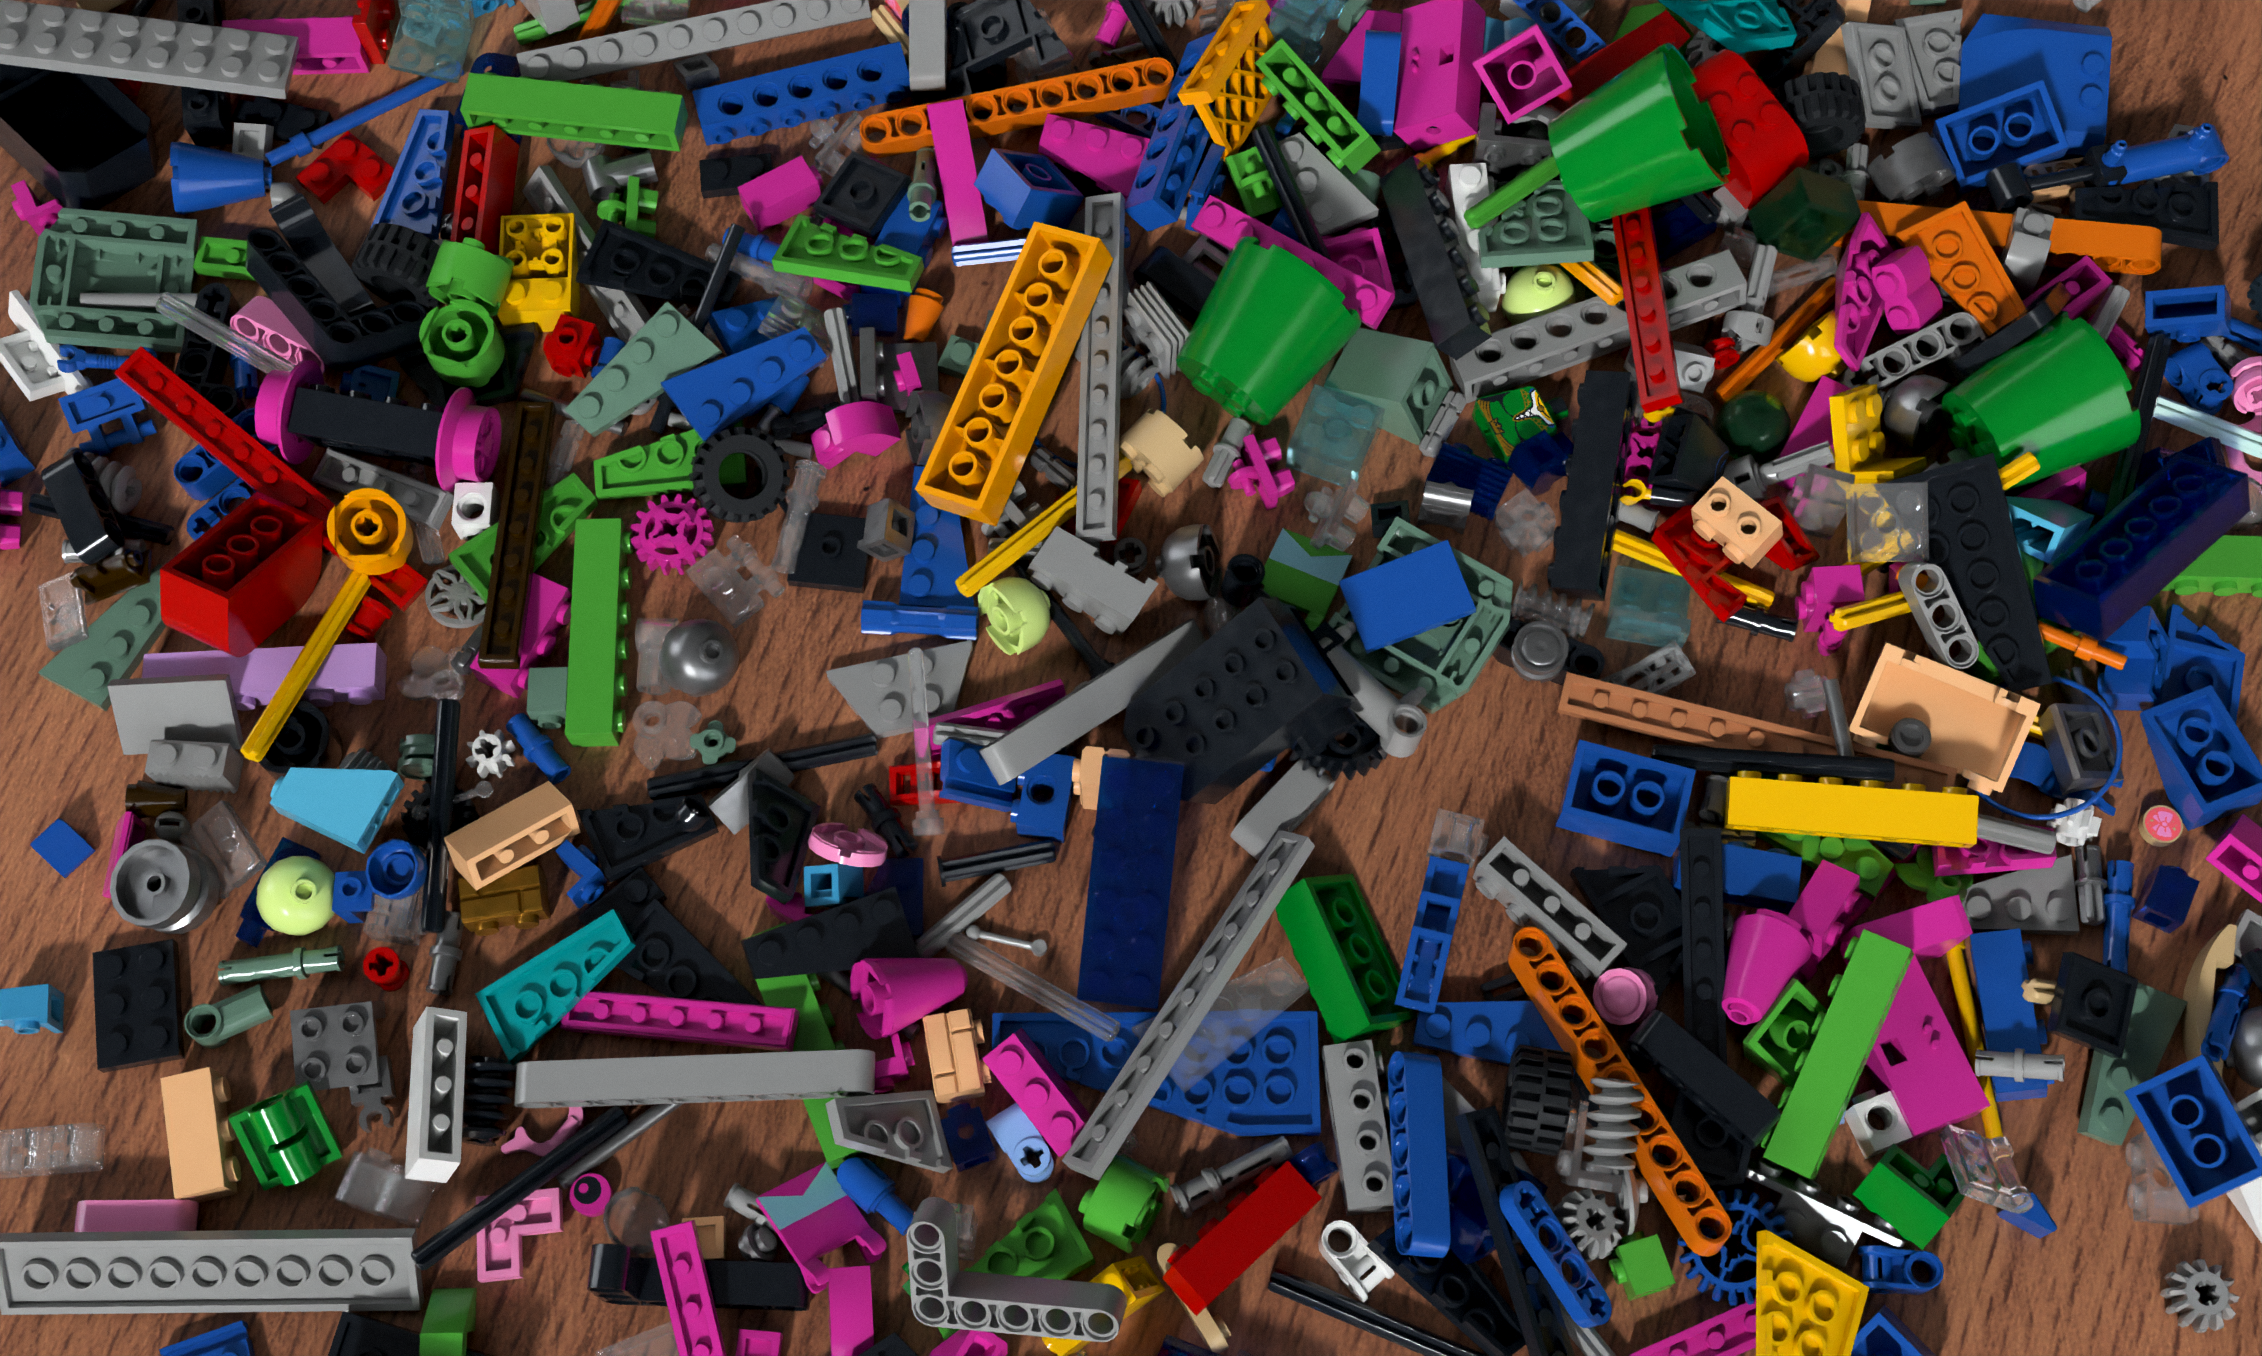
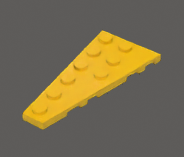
M1768 1230L1757 1231L1756 1356H1851L1870 1287Z

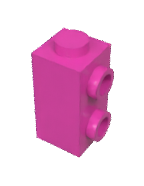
M801 155L737 188L744 210L757 231L761 233L812 207L821 195L820 187L824 183L817 168L814 165L808 167Z
M1826 860L1821 861L1788 914V917L1797 921L1802 926L1800 933L1806 940L1810 935L1813 940L1812 953L1819 957L1823 956L1829 945L1836 946L1844 931L1843 921L1848 914L1855 915L1863 899V894L1859 892L1860 876Z

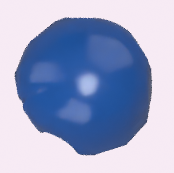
M394 838L375 848L367 859L365 874L372 892L385 899L402 900L416 894L423 886L427 877L428 865L425 855L416 845Z

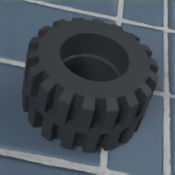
M1837 72L1805 74L1785 82V85L1779 86L1774 90L1773 95L1800 128L1808 146L1809 159L1834 155L1841 150L1848 149L1854 142L1859 141L1862 137L1861 134L1865 132L1860 88L1855 79H1850L1848 75H1838Z
M389 223L374 224L352 263L351 268L357 279L372 293L391 304L404 300L415 301L425 308L426 313H429L437 306L439 307L441 303L428 293L429 287H426L440 246L430 238L410 228Z
M735 427L722 430L708 437V440L698 447L696 456L692 458L691 465H693L692 473H689L690 481L693 482L694 486L692 492L700 500L701 507L710 511L712 516L733 523L759 520L768 513L775 511L778 508L776 505L784 500L787 494L784 492L785 488L790 484V477H787V469H790L789 462L783 458L785 452L782 447H777L774 443L775 439L770 435H764L761 433V430L755 428ZM733 453L748 454L756 461L760 469L758 488L753 494L744 498L733 497L726 493L719 481L720 464L724 458Z
M1521 1044L1513 1052L1506 1078L1501 1114V1125L1509 1149L1556 1156L1562 1147L1569 1121L1574 1080V1066L1569 1052Z

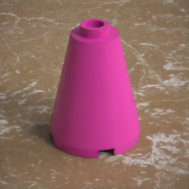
M1757 909L1755 914L1745 915L1746 911H1743L1733 923L1722 1008L1727 1013L1729 1019L1737 1024L1747 1025L1760 1021L1790 980L1798 974L1812 954L1813 940L1810 935L1806 940L1800 933L1802 926L1782 913L1768 909Z
M865 958L853 965L850 976L852 1001L859 999L863 1011L856 1013L858 1021L865 1033L872 1039L887 1038L963 996L964 990L968 985V976L965 968L953 958Z

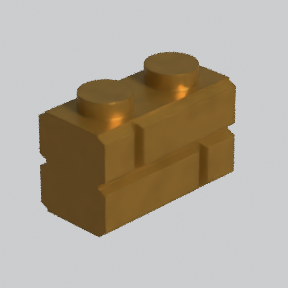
M539 865L516 868L477 891L464 877L458 879L459 897L461 899V920L470 932H475L478 936L497 934L499 927L515 925L517 929H531L539 926L540 920L550 919L546 875Z

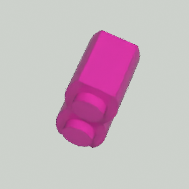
M1918 245L1895 250L1872 267L1874 287L1879 296L1885 301L1884 310L1887 321L1897 335L1918 332L1942 314L1943 302L1940 292L1930 280L1929 262Z

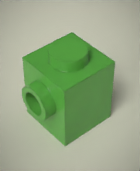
M1639 1231L1632 1235L1624 1236L1620 1240L1621 1245L1611 1252L1613 1259L1609 1260V1266L1612 1276L1618 1285L1623 1284L1629 1301L1669 1289L1676 1283L1658 1234L1645 1238L1644 1232Z

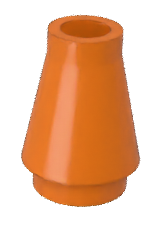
M916 288L914 295L909 296L906 330L903 337L905 341L909 343H923L926 341L927 336L944 310L942 305L943 297L940 294L929 289Z

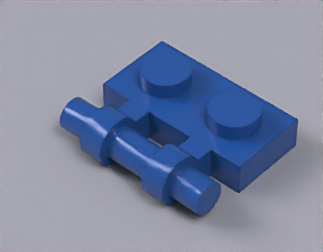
M118 378L58 398L72 434L88 429L92 440L79 444L83 453L92 452L94 455L104 456L112 453V448L130 442L136 445L144 442L145 437L158 433L153 419L138 423L134 413L147 409V404L143 398ZM120 418L124 429L106 435L101 424Z

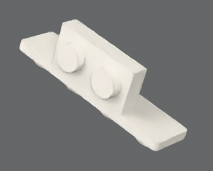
M18 290L10 291L8 314L20 330V333L0 338V362L27 399L34 401L62 391L70 395L93 387L91 380L87 376L83 377L79 370L65 373L58 369L57 360H71L72 357H62L59 344L46 342L33 314L29 300L26 301Z

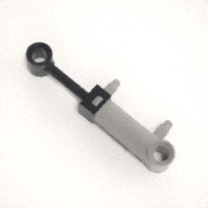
M1239 554L1232 557L1228 562L1220 588L1221 595L1226 602L1236 607H1247L1259 597H1271L1263 590L1264 584L1262 582L1265 576V568L1262 562L1249 554ZM1325 621L1313 630L1312 633L1357 699L1350 706L1351 709L1380 735V743L1385 752L1398 758L1412 755L1418 748L1427 728L1428 722L1425 714L1416 707L1426 697V689L1418 686L1398 700L1342 648L1343 643L1349 640L1351 635L1357 631L1355 623L1348 622L1335 630Z

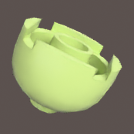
M1551 264L1527 265L1521 267L1509 279L1506 285V292L1502 296V313L1504 317L1506 314L1507 319L1512 323L1511 326L1527 321L1531 317L1542 316L1559 310L1568 304L1575 303L1576 290L1570 277L1559 267Z
M1011 576L999 579L980 589L978 595L979 612L981 616L987 613L991 625L986 627V630L997 647L1008 655L1016 652L1018 655L1042 641L1049 628L1051 607L1050 600L1043 590L1027 579Z
M290 856L275 862L262 875L257 887L256 905L262 919L273 930L288 935H307L321 929L335 914L332 911L335 875L323 862L309 856Z

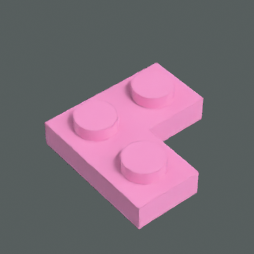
M559 1187L534 1191L477 1233V1277L479 1282L485 1283L523 1278L522 1236L564 1232L562 1190ZM490 1195L477 1196L476 1205Z

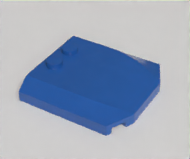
M1983 13L1959 50V104L1954 113L2043 79L2069 145L2064 157L2059 159L2069 160L2084 157L2090 147L2103 145L2106 137L2112 35L2109 27Z

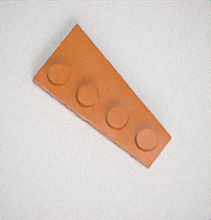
M1966 201L1896 233V240L1903 248L1916 245L1921 248L1929 262L1930 276L1966 313L1974 316L1980 327L1988 335L2019 316L2026 308Z

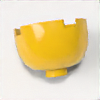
M1835 311L1827 312L1800 334V337L1793 344H1790L1775 358L1781 367L1792 377L1804 382H1815L1824 375L1833 380L1847 367L1834 347Z

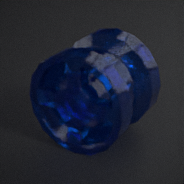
M1322 1141L1308 1146L1289 1160L1293 1167L1313 1188L1321 1185L1340 1170L1335 1162L1329 1161L1326 1156V1147Z

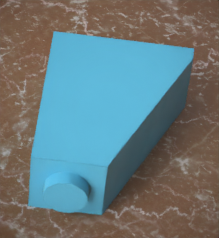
M2006 496L2020 551L2050 564L2080 550L2094 515L2060 500Z
M290 767L286 776L279 777L275 782L270 794L272 798L270 804L279 814L365 854L405 784L398 773L391 770Z

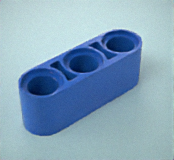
M1366 30L1357 122L1369 135L1392 136L1402 32Z
M255 408L246 409L231 419L270 452L275 449L276 446L262 443L257 434L252 435L255 431ZM199 444L181 457L173 469L174 477L186 493L194 500L199 501L213 497L238 478L237 475ZM202 474L197 480L192 481L195 476Z

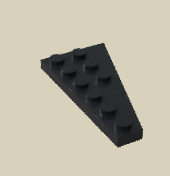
M1987 454L1876 484L1896 517L1916 544L1925 561L1937 565L1945 573L1971 630L1980 641L2010 690L2018 692L2054 683L1995 454Z

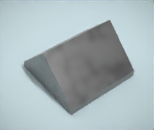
M2066 703L2050 705L2038 723L2062 795L2103 786L2113 769L2116 753L2100 706ZM2121 768L2113 783L2124 780Z

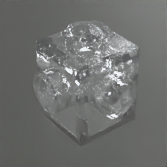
M1525 488L1496 509L1495 526L1500 530L1499 534L1505 545L1511 550L1516 548L1523 557H1526L1532 551L1538 553L1544 550L1553 541L1556 517L1546 502H1539Z

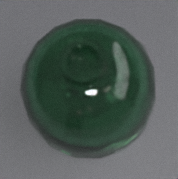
M1749 389L1735 393L1723 403L1713 422V427L1718 437L1728 446L1729 455L1734 457V460L1751 454L1756 463L1763 465L1774 460L1783 450L1790 435L1791 419L1787 408L1775 395L1764 390Z

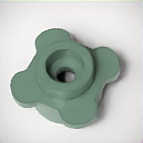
M716 720L709 722L708 728L700 734L695 733L690 737V746L693 749H698L702 755L703 763L708 766L716 765L719 761L726 758L729 753L736 749L737 745L735 739L728 737L724 732L723 724ZM715 740L717 743L715 746H710V741Z

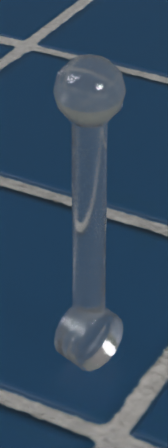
M481 781L475 789L455 795L453 805L476 796L482 798L490 797L493 793L491 783ZM430 805L414 806L412 809L413 818L416 820L426 818Z

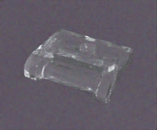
M1950 1124L1943 1129L1939 1137L1960 1194L2017 1214L2025 1213L2032 1208L2033 1199L2029 1190L2023 1187L2012 1159L2014 1150L2009 1139L2001 1136L1989 1139L1973 1130H1964ZM1993 1162L1997 1165V1168L1999 1170L2000 1176L2005 1187L2001 1185V1182L1998 1177V1172L1995 1169Z

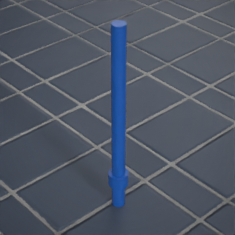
M456 62L307 134L301 132L289 138V143L265 153V157L271 167L296 155L301 158L313 152V147L463 76L464 71L461 65Z

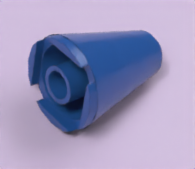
M180 141L171 142L170 166H173L171 187L174 210L177 214L185 215L266 196V189L271 188V183L273 182L272 167H265L263 159Z

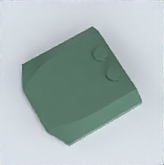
M62 208L58 212L59 218L50 229L45 228L38 237L29 300L33 314L46 342L137 350L142 346L159 352L181 353L190 323L191 308H86L80 305V293H193L195 279L193 265L198 250L197 219Z
M1396 517L1377 546V554L1367 570L1442 541ZM1453 547L1451 549L1476 607V613L1366 654L1358 631L1352 634L1351 638L1343 643L1342 646L1384 687L1401 697L1418 686L1424 687L1427 695L1417 706L1431 714L1470 691L1510 628L1513 581ZM1346 602L1340 612H1335L1328 622L1335 630L1348 622L1354 623Z

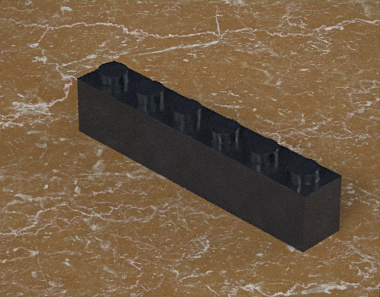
M1412 155L1379 179V183L1434 345L1457 361L1492 337L1487 323L1490 317L1478 298L1477 293L1480 289L1476 280L1470 275L1467 266L1470 262L1468 255L1459 244L1457 238L1460 235L1459 229L1453 220L1450 219L1447 210L1450 208V204L1439 188L1440 176L1430 163L1424 164Z
M1586 370L1585 382L1580 383L1578 387L1577 401L1580 406L1579 418H1575L1572 423L1571 436L1575 442L1573 454H1568L1566 459L1565 471L1566 476L1569 478L1567 490H1562L1560 495L1559 507L1563 514L1561 526H1556L1554 531L1553 543L1557 549L1555 562L1549 564L1547 573L1548 584L1551 585L1550 587L1559 598L1605 600L1622 485L1638 396V384L1631 372Z

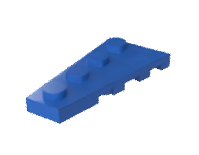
M419 109L371 228L374 224L380 223L396 224L415 230L431 240L439 239L456 118L450 111Z
M802 327L660 382V384L701 440L705 442L711 435L730 429L827 360V355L808 330Z

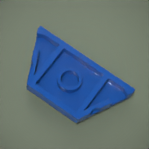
M2172 604L2167 609L2164 631L2170 640V647L2160 704L2212 685L2236 724L2246 655L2232 644L2223 642L2217 633L2206 625H2203L2201 628L2181 614L2184 611L2183 608Z

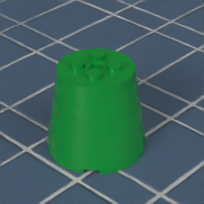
M1670 43L1657 47L1549 122V141L1560 172L1561 183L1581 212L1594 223L1722 186L1729 182L1726 176L1731 173L1729 158L1715 115L1708 99L1700 102L1692 86V83L1697 81L1694 72L1682 54Z
M1243 236L1234 245L1176 358V362L1196 390L1219 403L1229 414L1236 418L1241 417L1249 422L1265 426L1356 334L1361 326V318L1357 310L1350 308L1348 311L1342 304L1346 296L1309 264L1275 244H1272L1268 250L1259 246L1261 242L1258 238Z
M2060 311L2046 325L1982 366L1947 392L1942 399L1944 422L1949 438L1956 449L1965 447L1974 458L1994 453L1999 469L2027 452H2032L2040 463V469L2008 488L2005 492L2126 449L2137 442L2141 432L2139 409L2136 407L2131 408L2126 394L2127 391L2133 388L2119 360L2105 340L2090 324L2081 317L2071 320L2067 311Z

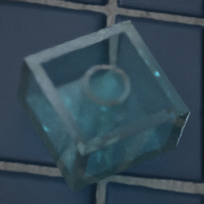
M1314 384L1288 445L1286 467L1356 492L1381 432L1385 409Z

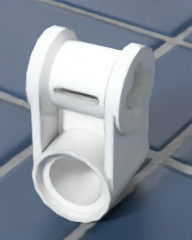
M1343 1220L1333 1221L1326 1226L1319 1237V1251L1338 1273L1349 1291L1359 1301L1364 1303L1368 1299L1367 1294L1384 1278L1391 1279L1395 1273L1393 1269L1367 1247L1369 1243L1351 1223ZM1334 1231L1344 1233L1349 1239V1249L1345 1252L1334 1251L1328 1244V1235ZM1370 1268L1373 1269V1272L1370 1273L1364 1280H1360V1277L1364 1273H1366Z

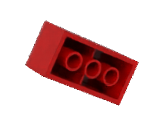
M1725 49L1692 69L1697 78V81L1692 83V86L1700 102L1708 99L1720 128L1730 163L1731 173L1726 175L1729 182L1708 190L1713 195L1715 191L1725 186L1740 204L1749 210L1748 216L1763 206L1766 199L1769 197L1774 198L1784 188L1794 183L1808 163L1809 151L1806 140L1798 125L1752 67L1740 55Z
M254 493L160 568V604L163 623L167 627L234 657L246 656L297 613L313 593L322 565L323 520L262 493Z

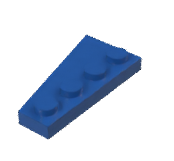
M914 466L909 510L916 513L911 554L904 556L899 605L943 608L949 605L975 607L973 596L965 597L958 591L955 584L956 579L968 570L960 516L930 506L915 490L925 467Z
M1532 1001L1437 1002L1435 1014L1418 1011L1411 1044L1509 1067L1511 1056L1519 1044L1563 1051ZM1573 1014L1563 1015L1564 1019L1571 1024L1581 1023Z

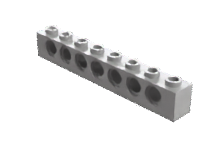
M1729 249L1717 254H1708L1700 260L1683 266H1675L1661 273L1671 331L1746 305L1747 281ZM1597 295L1579 303L1568 304L1559 310L1542 316L1531 317L1527 321L1509 328L1497 329L1491 333V338L1457 361L1450 356L1449 359L1451 372L1467 403L1476 401L1480 397L1496 394L1630 346L1631 338L1625 300L1623 299L1615 306H1611Z

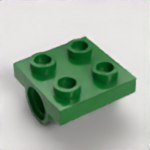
M309 1080L231 1113L228 1118L264 1191L280 1184L290 1186L304 1181L321 1170L323 1165L343 1157L344 1154Z

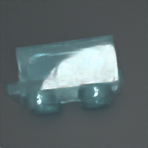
M398 0L401 17L389 55L388 67L403 72L458 83L475 26L472 1Z
M1620 565L1616 566L1605 637L1681 651L1690 634L1692 620L1687 619L1690 584L1682 576Z

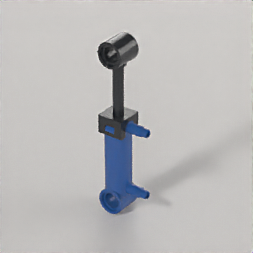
M2203 123L2183 136L2127 146L2126 141L2119 139L2116 143L2090 147L2077 168L2029 177L2027 174H2024L2019 163H2007L1990 171L1985 177V182L1997 211L2009 214L2015 212L2018 207L2024 208L2029 205L2034 198L2032 191L2082 181L2086 188L2119 186L2193 171L2194 175H2205L2224 166L2228 162L2229 156L2215 125Z

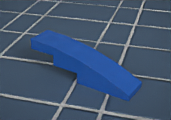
M1430 856L1394 1005L1435 1014L1469 864Z

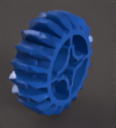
M1735 1189L1734 1202H1728L1727 1195L1723 1190L1717 1192L1718 1200L1727 1214L1742 1213L1728 1239L1731 1238L1734 1241L1735 1236L1741 1235V1243L1750 1252L1756 1254V1248L1750 1241L1751 1226L1754 1218L1763 1223L1768 1231L1782 1239L1789 1241L1793 1238L1791 1231L1778 1232L1776 1229L1786 1222L1783 1215H1778L1771 1220L1768 1218L1775 1208L1771 1202H1767L1761 1210L1757 1209L1760 1199L1758 1194L1752 1193L1748 1203L1745 1204L1743 1203V1192L1740 1189ZM1708 1225L1699 1226L1704 1236L1710 1239L1718 1238L1716 1231L1708 1229ZM1683 1238L1678 1239L1679 1246L1689 1248ZM1723 1245L1720 1250L1722 1258L1719 1267L1721 1268L1717 1277L1709 1271L1703 1256L1695 1254L1692 1250L1691 1253L1679 1256L1682 1264L1692 1262L1695 1264V1267L1686 1272L1688 1279L1692 1280L1700 1275L1704 1277L1697 1286L1701 1293H1704L1711 1285H1714L1715 1288L1712 1293L1714 1301L1719 1302L1723 1297L1724 1291H1728L1729 1304L1732 1306L1737 1305L1738 1293L1743 1292L1748 1305L1755 1303L1752 1290L1756 1289V1277L1740 1283H1733L1730 1280L1742 1263H1756V1256L1745 1253L1742 1257L1738 1254V1258L1730 1259L1731 1251Z

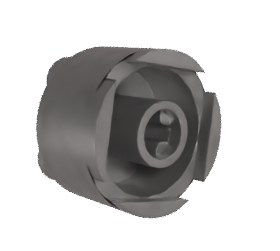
M1928 132L1918 133L1892 146L1894 152L1888 158L1884 159L1882 154H1880L1867 168L1869 176L1885 203L1913 205L1912 202L1921 198L1925 203L1930 202L1944 193L1942 185L1956 177L1955 170L1933 133L1929 136Z

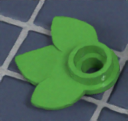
M1929 846L1918 848L1915 858L1916 863L1894 864L1893 868L1903 882L1913 889L1927 892L1926 898L1930 903L1955 895H1959L1961 902H1963L1967 895L1966 889L1973 884L1972 874L1934 877L1932 847Z

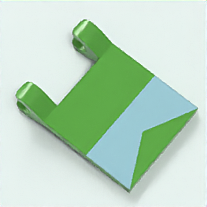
M1282 528L1264 566L1263 590L1271 597H1278L1281 603L1295 606L1297 610L1307 613L1308 616L1305 622L1310 630L1313 631L1323 623L1340 586L1339 581L1343 579L1353 555Z

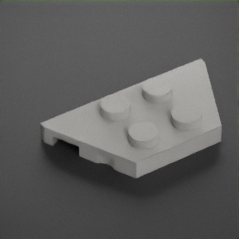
M972 640L828 670L826 674L829 683L833 687L835 686L846 699L847 704L856 715L861 717L866 727L876 736V739L913 732L912 724L957 710L959 694L962 692L966 679V669L969 659L973 654Z

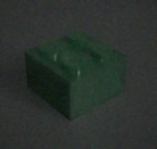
M1797 167L1771 192L1765 195L1748 212L1758 244L1774 246L1778 253L1812 263L1858 223L1861 212L1851 184Z

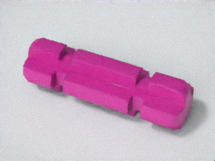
M2094 314L2088 319V324L2091 322ZM2115 323L2106 343L2120 359L2123 357L2127 359L2125 364L2131 370L2138 372L2141 370L2146 351L2142 347L2137 349L2135 346L2138 343Z

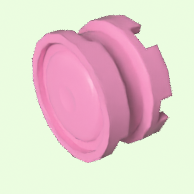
M2255 356L2238 362L2228 375L2233 381L2234 388L2231 398L2237 410L2243 414H2246L2247 411L2254 412L2256 416L2262 415V356Z
M1622 967L1608 970L1599 977L1594 985L1593 1001L1595 1008L1602 1018L1612 1024L1626 1025L1642 1022L1657 1006L1658 995H1656L1654 988L1656 984L1651 976L1642 969Z

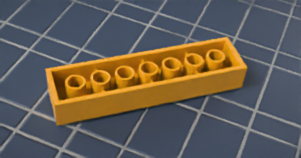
M1034 221L916 485L915 490L930 506L995 527L997 526L1112 264L1113 257L1100 238Z

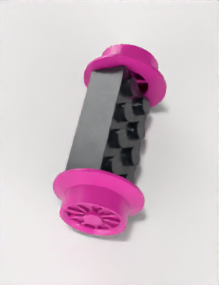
M302 360L291 372L272 370L266 375L260 386L255 405L256 434L262 443L279 446L282 457L290 464H300L305 461L314 446L329 447L334 450L435 467L437 480L442 490L454 492L455 483H463L464 480L486 482L493 473L497 463L502 435L500 414L495 408L477 405L475 395L469 388H458L450 397L445 408L422 403L419 409L407 406V401L394 397H385L384 402L371 399L372 395L354 390H349L348 396L335 393V389L325 386L322 371L318 364L312 360Z

